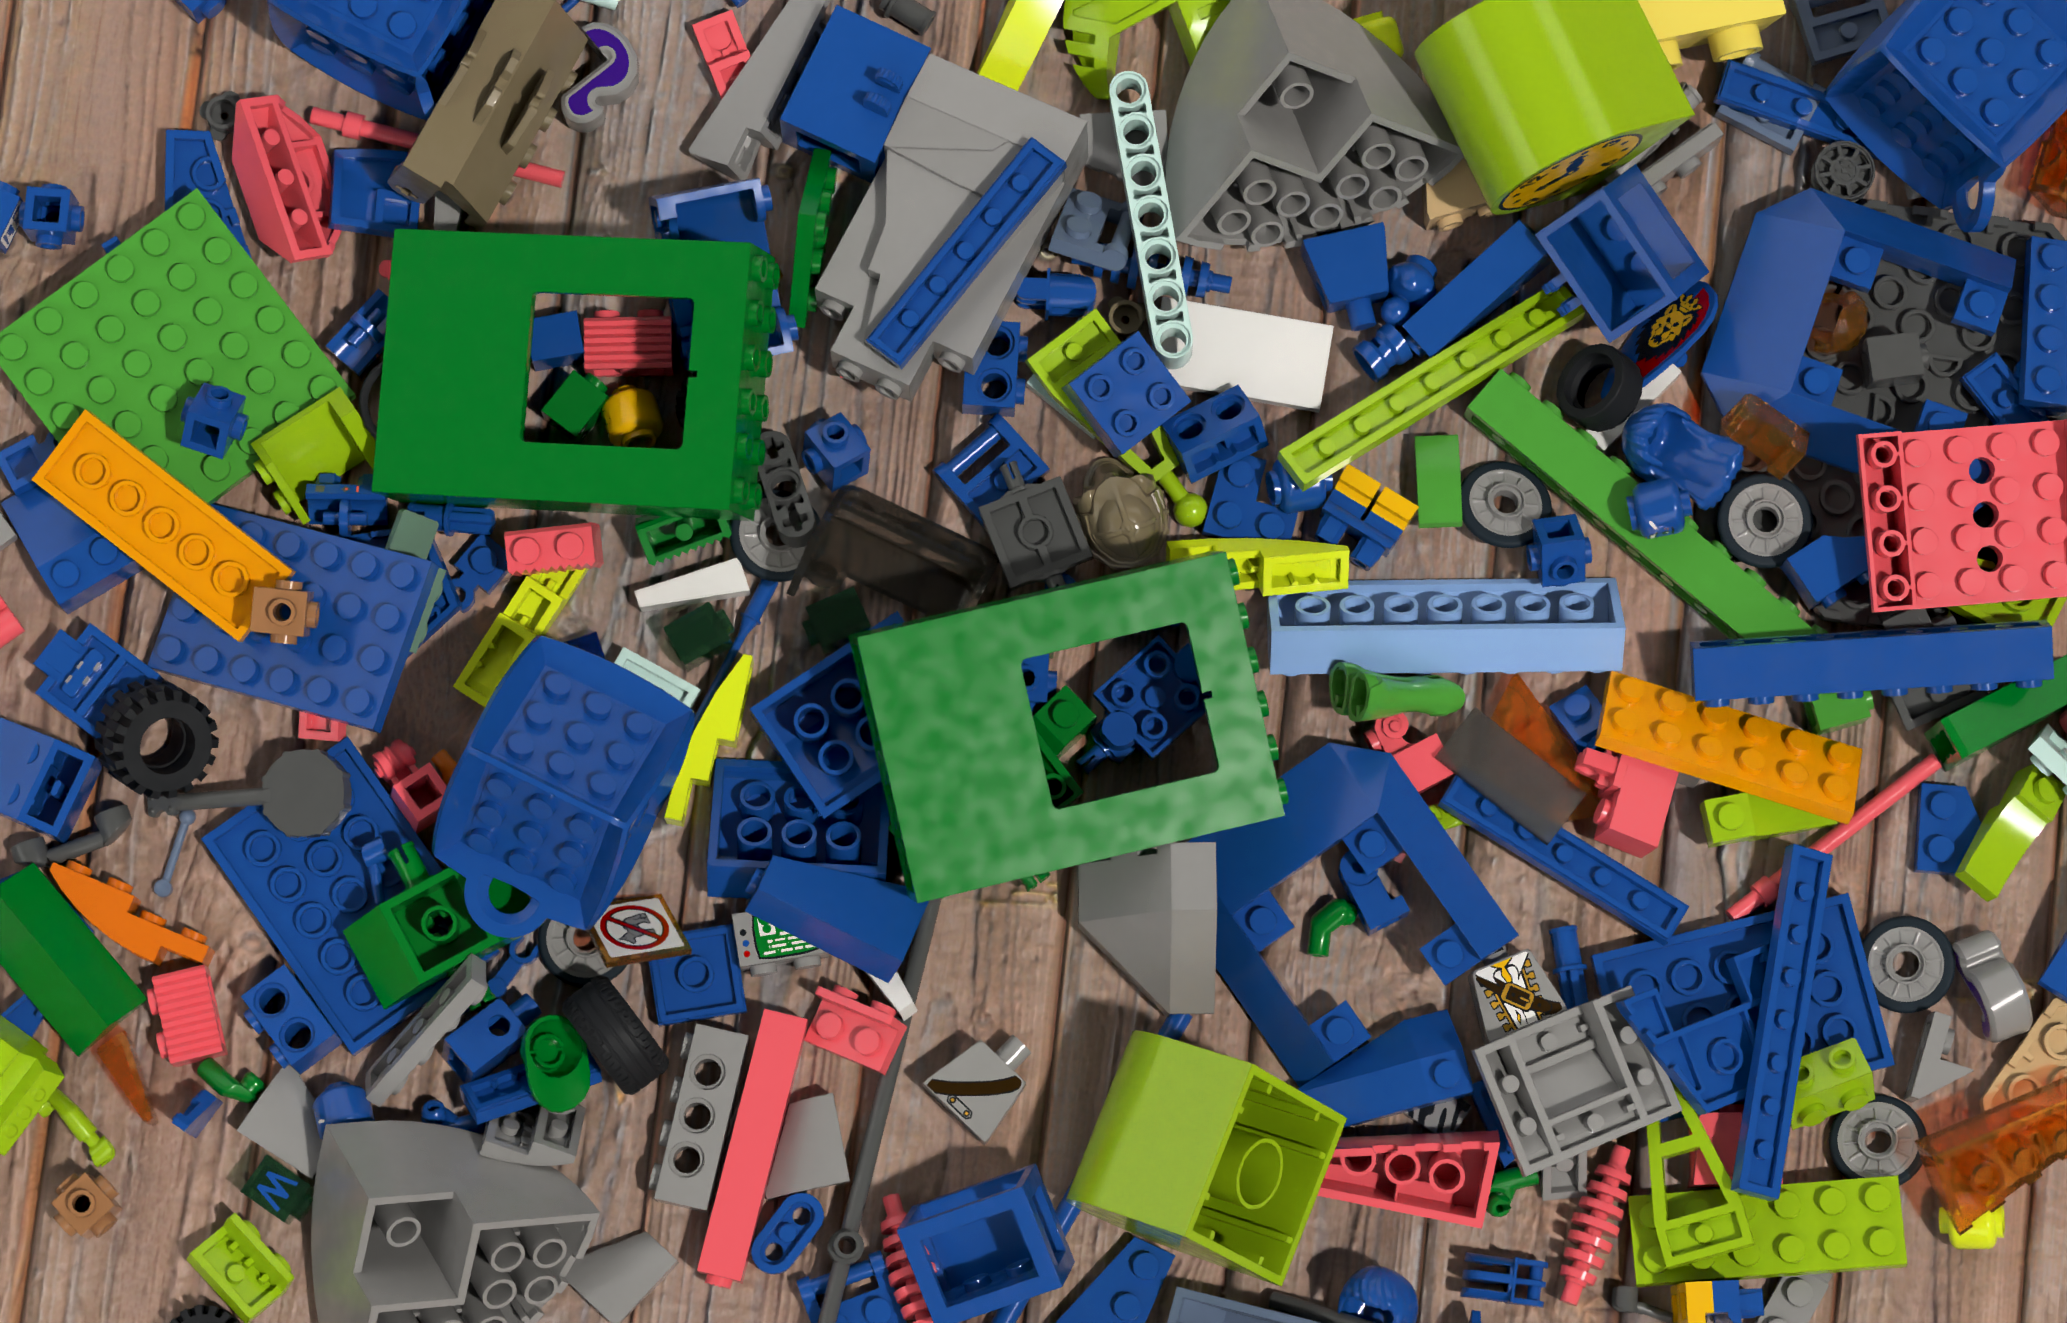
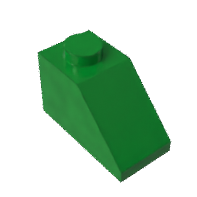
M1067 685L1033 716L1036 730L1058 759L1096 724L1097 718Z

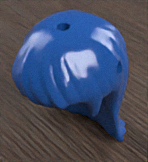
M1662 402L1644 407L1633 413L1623 427L1621 445L1631 470L1646 482L1664 478L1674 479L1678 484L1679 491L1688 489L1689 497L1697 504L1698 508L1705 511L1709 507L1714 508L1717 502L1722 501L1724 494L1730 491L1732 480L1736 479L1737 472L1742 469L1744 448L1741 439L1714 434L1703 429L1691 420V417L1685 411L1673 404Z
M1371 1265L1359 1269L1348 1279L1340 1293L1337 1312L1338 1314L1344 1312L1376 1323H1416L1418 1299L1412 1284L1404 1276L1386 1267Z

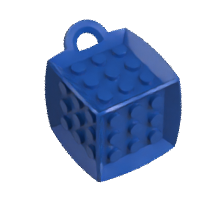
M267 0V8L273 30L287 48L316 68L354 90L425 121L430 116L492 5L490 0Z
M1906 0L1863 42L1824 91L1825 98L1853 133L1899 178L1939 209H1953L1956 223L1963 232H1981L1988 225L1992 215L1996 181L2004 174L2006 167L2029 148L2067 109V0ZM1979 181L1977 205L1975 209H1971L1968 201V191Z
M542 635L536 636L509 668L484 708L449 780L435 824L432 853L448 867L466 878L464 887L465 904L475 923L484 931L503 938H515L529 934L539 928L547 918L582 930H590L607 910L628 878L648 839L656 817L674 786L692 736L695 720L694 711L663 689L620 665L567 643ZM495 878L508 883L531 896L528 905L520 912L514 914H506L497 910L489 898V886L492 879Z

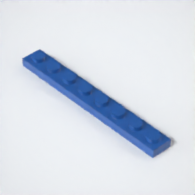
M1797 844L1785 847L1731 1184V1191L1767 1201L1778 1200L1780 1195L1833 855Z

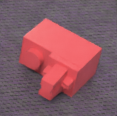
M1588 747L1585 748L1583 752L1578 754L1574 771L1595 780L1594 786L1599 788L1597 797L1602 798L1593 817V822L1598 824L1594 840L1638 858H1643L1658 847L1679 772L1606 749L1603 753Z

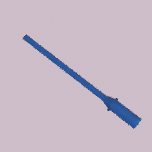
M761 579L744 613L740 614L742 619L739 632L695 715L692 734L714 694L725 679L746 636L756 625H760V619L779 584L778 582Z

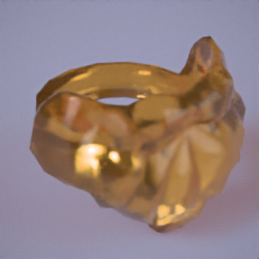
M1848 291L1842 295L1825 293L1821 304L1834 302L1842 306L1843 309L1838 317L1834 332L1821 331L1813 326L1810 338L1815 340L1814 351L1825 355L1849 351L1859 344L1868 328V308L1865 305L1866 303L1855 291Z

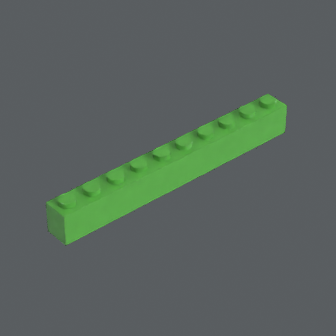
M1500 368L1467 406L1463 415L1464 418L1524 468L1534 473L1543 484L1729 639L1828 633L1822 627L1816 624L1811 627L1798 616L1800 610L1790 600L1783 596L1777 599L1764 588L1767 585L1766 582L1755 571L1749 568L1742 570L1730 560L1733 555L1724 545L1716 540L1709 542L1697 532L1699 529L1698 525L1689 516L1684 517L1685 527L1682 532L1646 539L1639 530L1633 531L1626 497L1633 496V489L1639 483L1630 476L1632 473L1630 468L1616 456L1612 455L1608 458L1596 448L1598 445L1597 441L1582 428L1574 430L1562 420L1564 418L1563 412L1548 400L1541 402L1529 392L1531 389L1530 385L1517 373L1510 372L1508 375Z

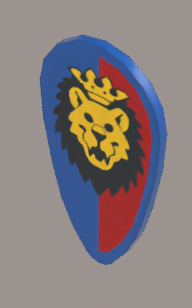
M1698 281L1678 299L1639 323L1622 347L1620 352L1629 357L1640 368L1643 378L1642 388L1664 372L1670 365L1674 364L1677 368L1683 367L1688 360L1685 352L1706 332L1713 322L1718 309V294L1707 282ZM1614 367L1610 368L1601 391L1602 399L1608 394L1614 382Z

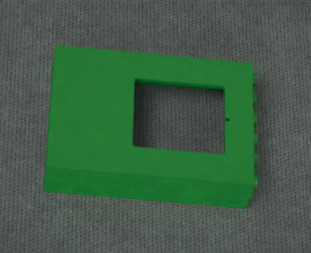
M394 229L371 492L401 503L416 502L418 504L447 505L449 503L455 506L754 521L755 510L760 509L762 502V488L757 483L758 466L764 464L766 454L765 442L761 439L762 422H766L769 415V399L767 395H764L765 380L771 376L773 368L772 353L768 351L769 334H773L776 327V311L774 307H771L773 290L778 288L780 281V269L778 263H775V257L750 242ZM537 294L693 300L694 311L689 371L697 372V377H688L683 444L679 449L524 441Z
M1209 551L848 635L906 891L910 899L916 903H921L1285 816L1283 805L1289 803L1288 792L1283 778H1276L1273 761L1279 760V753L1274 735H1267L1263 717L1269 716V708L1264 691H1257L1253 674L1259 672V663L1254 647H1247L1244 629H1249V618L1244 603H1237L1234 586L1239 585L1240 580L1233 558L1227 559V554L1223 551ZM1184 623L1189 636L1201 693L1210 691L1211 694L1210 698L1203 699L1217 761V769L1211 773L1063 808H1055L1051 800L1021 667L1022 661L1052 652L1172 624Z

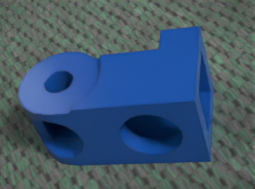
M1349 850L1340 861L1338 876L1350 902L1356 906L1357 915L1367 935L1369 936L1407 917L1410 909L1404 897L1400 895L1391 900L1377 874L1378 870L1368 876Z

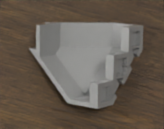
M1216 842L1169 843L1157 846V849H1143L1077 865L1078 928L1166 1018L1170 1014H1214L1217 934Z

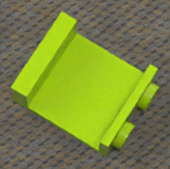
M341 387L333 390L251 443V446L260 458L253 463L256 470L267 486L275 481L279 489L272 492L273 496L286 515L294 511L303 525L311 520L299 502L306 498V485L315 484L320 473H335L337 476H341L364 460L367 461L372 470L374 468L376 441L365 428L362 418Z

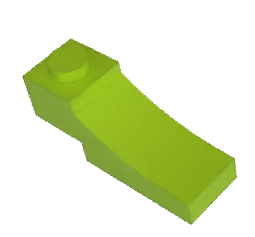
M2034 764L2017 771L1999 805L1988 810L1954 875L1985 901L1988 902L1997 898L2026 850L2043 828L2053 821L2066 796L2063 791L2065 785L2052 774L2046 776Z
M1745 792L1707 799L1699 805L1708 848L1743 841L1764 840L1831 827L1837 824L1835 820Z

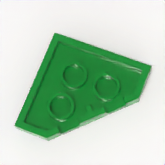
M814 148L798 212L789 315L794 314L797 327L801 328L806 326L809 311L817 312L818 308L815 295L816 286H813L814 277L821 274L823 253H826L829 227H826L827 215L829 216L832 194L835 193L838 168L830 167L831 150Z

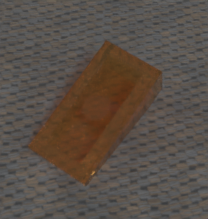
M124 1030L97 1048L98 1052L96 1053L142 1120L148 1125L154 1126L159 1123L134 1042L131 1035Z

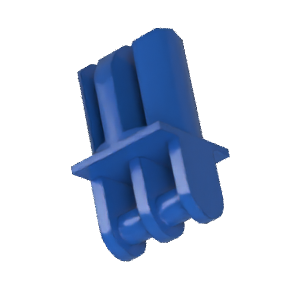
M1047 268V278L1025 277L1015 297V303L1020 308L1045 310V321H1048V316L1082 317L1087 315L1094 309L1097 291L1095 282L1091 277L1080 274L1050 273L1051 268Z
M1465 1252V1262L1506 1267L1507 1270L1506 1274L1480 1270H1463L1462 1279L1503 1285L1504 1292L1462 1287L1460 1297L1544 1308V1302L1540 1301L1541 1288H1546V1282L1542 1281L1543 1269L1548 1268V1262ZM1518 1265L1530 1267L1529 1279L1516 1278ZM1516 1285L1528 1286L1527 1299L1514 1297Z

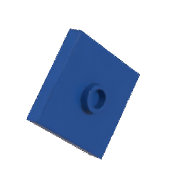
M733 924L678 932L684 946L647 952L659 1027L747 1013Z

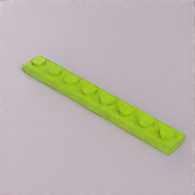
M1565 285L1554 293L1550 292L1547 295L1542 289L1279 451L1277 459L1302 492L1494 375L1500 368L1507 367L1583 320L1586 311L1580 305L1561 317L1556 309L1560 307L1563 301L1573 295Z

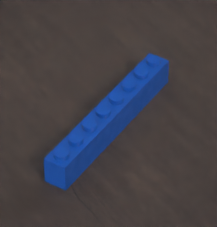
M2047 620L1690 642L1692 695L1695 701H1703L1704 707H1724L1730 705V699L1747 698L1748 704L1774 703L1775 696L1791 695L1792 701L1810 702L1819 700V694L1837 693V698L1857 699L1864 697L1863 691L1881 690V695L1903 696L1908 694V688L1926 687L1927 693L1941 694L1952 692L1953 685L1971 684V690L1989 691L1997 689L1998 683L2015 682V686L2018 688H2036L2043 685L2042 680L2054 679L2052 626Z

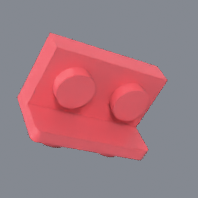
M836 984L832 991L818 986L815 995L821 998L822 1001L804 1041L886 1075L907 1029L906 1025L895 1018L897 1010L876 1000H872L870 1007L857 1002L858 994Z

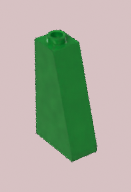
M2067 655L2053 661L2054 679L2042 680L2043 685L2041 687L2018 688L2015 686V682H2012L1939 720L1925 732L1924 735L1945 772L2066 708Z

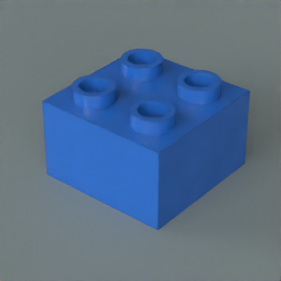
M1139 331L1128 336L1062 387V390L1114 458L1126 453L1191 402L1190 398Z

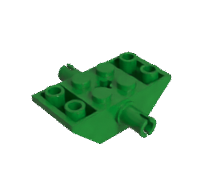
M413 841L401 845L409 860L408 863H405L397 847L387 854L406 887L403 892L379 904L343 930L384 1010L447 976L450 978L471 953L479 958H483L520 938L498 937L479 927L470 916L465 904L464 887L466 878L450 867L435 875H429L414 847ZM495 878L492 879L489 886V898L497 910L506 914H514L520 912L528 905L530 899L526 893L508 883ZM438 916H442L445 921L451 919L453 921V924L448 927L449 933L441 936L439 933L431 934L430 931L435 928L434 919ZM489 985L483 997L486 1005L496 999ZM480 1002L476 1006H469L471 1012L482 1008Z

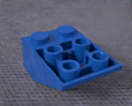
M0 717V816L63 844L66 843L103 768L100 760L96 756L60 740Z

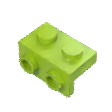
M1850 1038L1801 1057L1790 1125L1792 1130L1803 1126H1815L1829 1116L1846 1110H1858L1868 1102L1875 1100L1873 1074L1855 1038Z
M236 1213L229 1216L224 1225L190 1252L186 1259L244 1323H250L284 1295L294 1280L290 1265L285 1258L276 1252L272 1253L261 1241V1235L257 1228L250 1221L242 1220Z

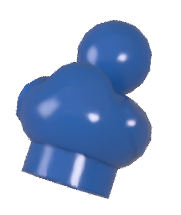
M1410 255L1405 262L1393 265L1389 269V293L1392 297L1382 304L1380 310L1382 320L1385 323H1390L1394 327L1403 325L1410 317V308H1422L1435 296L1437 289L1434 280L1438 271L1429 259L1420 255Z

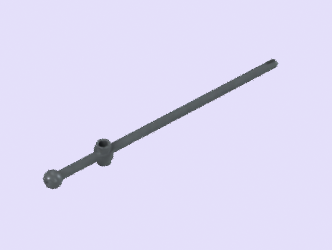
M941 898L929 900L914 935L903 983L914 1004H916ZM897 1012L895 1018L906 1025L907 1029L886 1075H879L841 1230L836 1231L831 1236L828 1242L827 1251L833 1263L818 1323H836L850 1265L857 1262L864 1251V1242L858 1233L912 1016L903 1021ZM843 1240L850 1242L853 1252L850 1254L842 1253L839 1250L838 1243Z

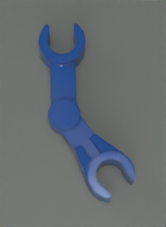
M524 936L510 943L509 958L495 977L487 982L496 999L506 994L507 987L523 965L533 964L539 956L538 945L534 947L530 956L526 958L517 956L516 949L525 939ZM469 1007L462 1015L469 1011Z

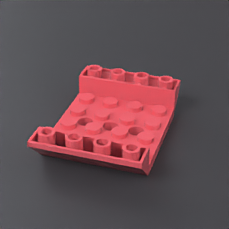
M2067 419L1904 433L1902 431L1856 435L1872 613L2067 597ZM1975 459L1985 461L1990 469L1989 477L1983 484L1975 482L1969 474L1970 464ZM1979 503L1989 505L1994 513L1992 523L1986 528L1977 525L1973 518L1974 508ZM1983 547H1990L1997 554V565L1990 572L1981 569L1977 562L1978 552Z

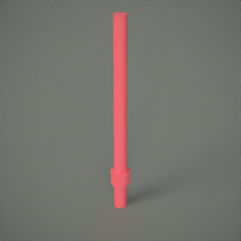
M313 107L309 121L310 124L341 131L343 137L360 140L361 137L407 149L412 148L419 135L411 131L368 121L365 115L350 111L345 115ZM529 162L525 169L518 166L513 176L562 188L565 171Z
M1932 753L1857 809L1848 825L1840 822L1808 848L1827 854L1831 853L1939 770L1942 765L1938 758ZM1782 868L1769 878L1764 875L1750 886L1751 891L1725 911L1729 919L1734 921L1746 918L1761 905L1767 907L1777 900Z

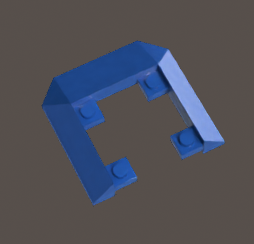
M1809 188L1755 214L1700 375L1727 429L1859 475L1856 435L1902 430L1831 406L1843 370L1803 356L1828 281L1830 280L1868 294L1880 260L1897 264L1962 287L1950 323L1992 337L1996 332L2008 293L2013 286L2017 259ZM1926 399L1920 411L1914 432L1964 428L1968 413Z
M1330 742L1279 777L1283 778L1288 792L1289 803L1283 805L1285 816L1194 837L1188 841L1216 842V968L1299 1088L1372 1038L1347 1000L1310 1025L1260 953L1295 928L1271 893V890L1343 840L1368 876L1404 851L1407 853L1455 922L1453 926L1419 949L1445 986L1519 936L1392 754Z

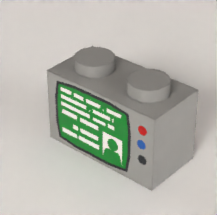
M747 912L732 914L740 968L742 972L750 971L751 977L777 973V966L794 963L795 970L821 966L822 958L829 957V953Z

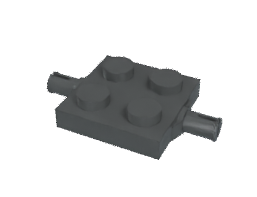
M1017 461L1009 462L1014 479L1007 464L1002 465L999 470L1004 477L1009 491L999 500L978 507V512L1010 591L1033 582H1046L1048 589L1066 585L1062 575L1070 568L1092 560L1093 555L1061 477L1058 476L1040 484H1025Z

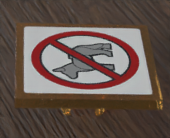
M662 894L612 901L596 924L590 930H587L606 968L689 955L692 951Z

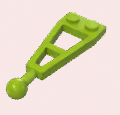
M1095 308L1024 362L1050 397L1103 444L1062 390V387L1121 343ZM1160 425L1149 434L1161 459L1159 463L1151 468L1131 449L1118 456V458L1137 475H1153L1155 482L1158 481L1174 502L1173 514L1176 521L1184 527H1197L1207 517V503L1200 495L1188 493L1172 470L1179 465V462Z
M1672 1080L1670 1081L1683 1110L1681 1112L1692 1135L1662 1143L1660 1120L1646 1126L1654 1226L1668 1270L1755 1246L1743 1201L1738 1192L1731 1191L1732 1180L1695 1110ZM1701 1149L1728 1204L1669 1220L1664 1159Z

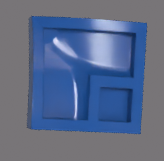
M335 149L332 153L328 228L394 238V229H418L420 203L400 195L387 183L395 166L400 165L409 152L381 149Z

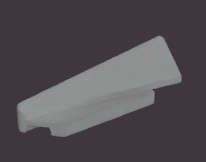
M789 0L689 147V152L692 156L732 179L740 181L748 178L761 144L764 147L778 150L782 142L780 117L828 23L825 20V11L831 0Z

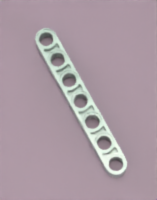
M1124 71L1118 73L1110 83V111L1153 351L1167 369H1179L1190 361L1193 334L1150 93L1146 79L1141 74L1135 71ZM1125 89H1132L1140 94V98L1132 103H1125L1117 96ZM1140 130L1148 138L1141 144H1132L1125 139V135L1130 131ZM1140 171H1147L1155 177V180L1149 185L1140 186L1132 180V177ZM1153 212L1162 218V222L1155 227H1146L1139 219L1143 214ZM1162 254L1170 260V263L1165 268L1154 269L1146 261L1151 255ZM1169 295L1178 304L1172 310L1162 311L1154 305V301L1160 296ZM1169 337H1177L1184 342L1185 347L1177 353H1170L1165 351L1161 344Z

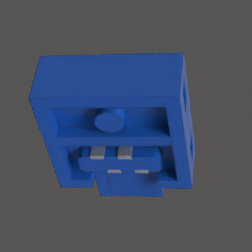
M91 623L77 641L60 629L33 663L48 676L35 693L94 739L101 738V734L95 731L96 721H104L106 715L100 711L105 703L110 707L116 700L112 695L115 692L121 690L127 693L129 691L127 684L135 681L144 686L145 679H156L160 683L164 680L161 675Z

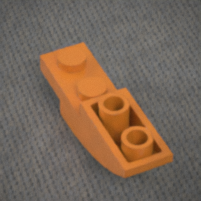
M68 860L65 867L55 862L52 863L49 869L51 874L75 908L95 927L120 946L161 967L167 951L209 967L215 951L205 945L208 937L183 927L180 934L164 928L167 922L166 919L142 910L140 917L135 916L141 901L134 895H131L133 886L112 877L108 878L106 884L90 877L93 872L92 869Z

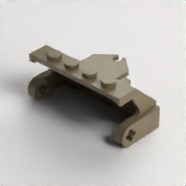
M490 0L492 3L411 150L405 160L400 165L395 166L387 183L393 190L409 200L422 204L426 203L437 191H440L468 213L464 222L478 231L488 222L498 202L502 205L508 202L517 186V183L511 179L518 166L525 169L534 156L538 146L534 145L532 141L538 130L546 132L555 118L558 110L552 107L558 94L563 95L576 80L578 73L572 69L589 40L556 0Z

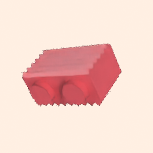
M599 310L594 312V318H584V370L586 374L591 373L595 377L674 375L673 321L671 316H663L662 310H639L637 317H620V312Z
M589 522L504 532L507 569L514 576L522 577L523 575H540L541 573L548 574L549 572L575 571V569L601 568L604 564L601 531L599 524Z
M203 964L153 976V988L147 989V998L152 1015L159 1014L163 1031L156 1033L161 1058L169 1057L171 1065L180 1067L204 1061L207 1058L228 1055L209 968Z

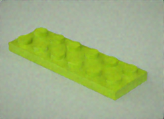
M1898 1175L1781 1184L1779 1199L1774 1201H1767L1738 1193L1744 1204L1755 1246L1670 1270L1666 1268L1654 1226L1652 1194L1628 1196L1636 1287L1907 1267ZM1721 1189L1667 1193L1669 1220L1728 1204Z

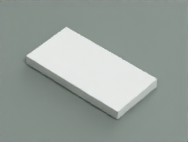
M1162 297L1160 310H1172L1178 303L1174 298ZM1187 301L1193 334L1192 356L1184 367L1168 369L1183 390L1218 395L1239 385L1249 401L1319 413L1334 326ZM1169 337L1162 342L1161 346L1167 352L1177 353L1185 347V344L1177 337Z

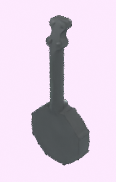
M300 749L290 752L284 751L282 756L271 765L266 775L262 777V787L178 793L177 791V797L169 799L161 795L159 799L147 797L148 815L158 818L164 811L169 816H176L180 811L263 805V814L269 818L274 826L284 832L287 837L314 838L329 836L331 831L343 821L347 813L352 809L351 775L326 750Z

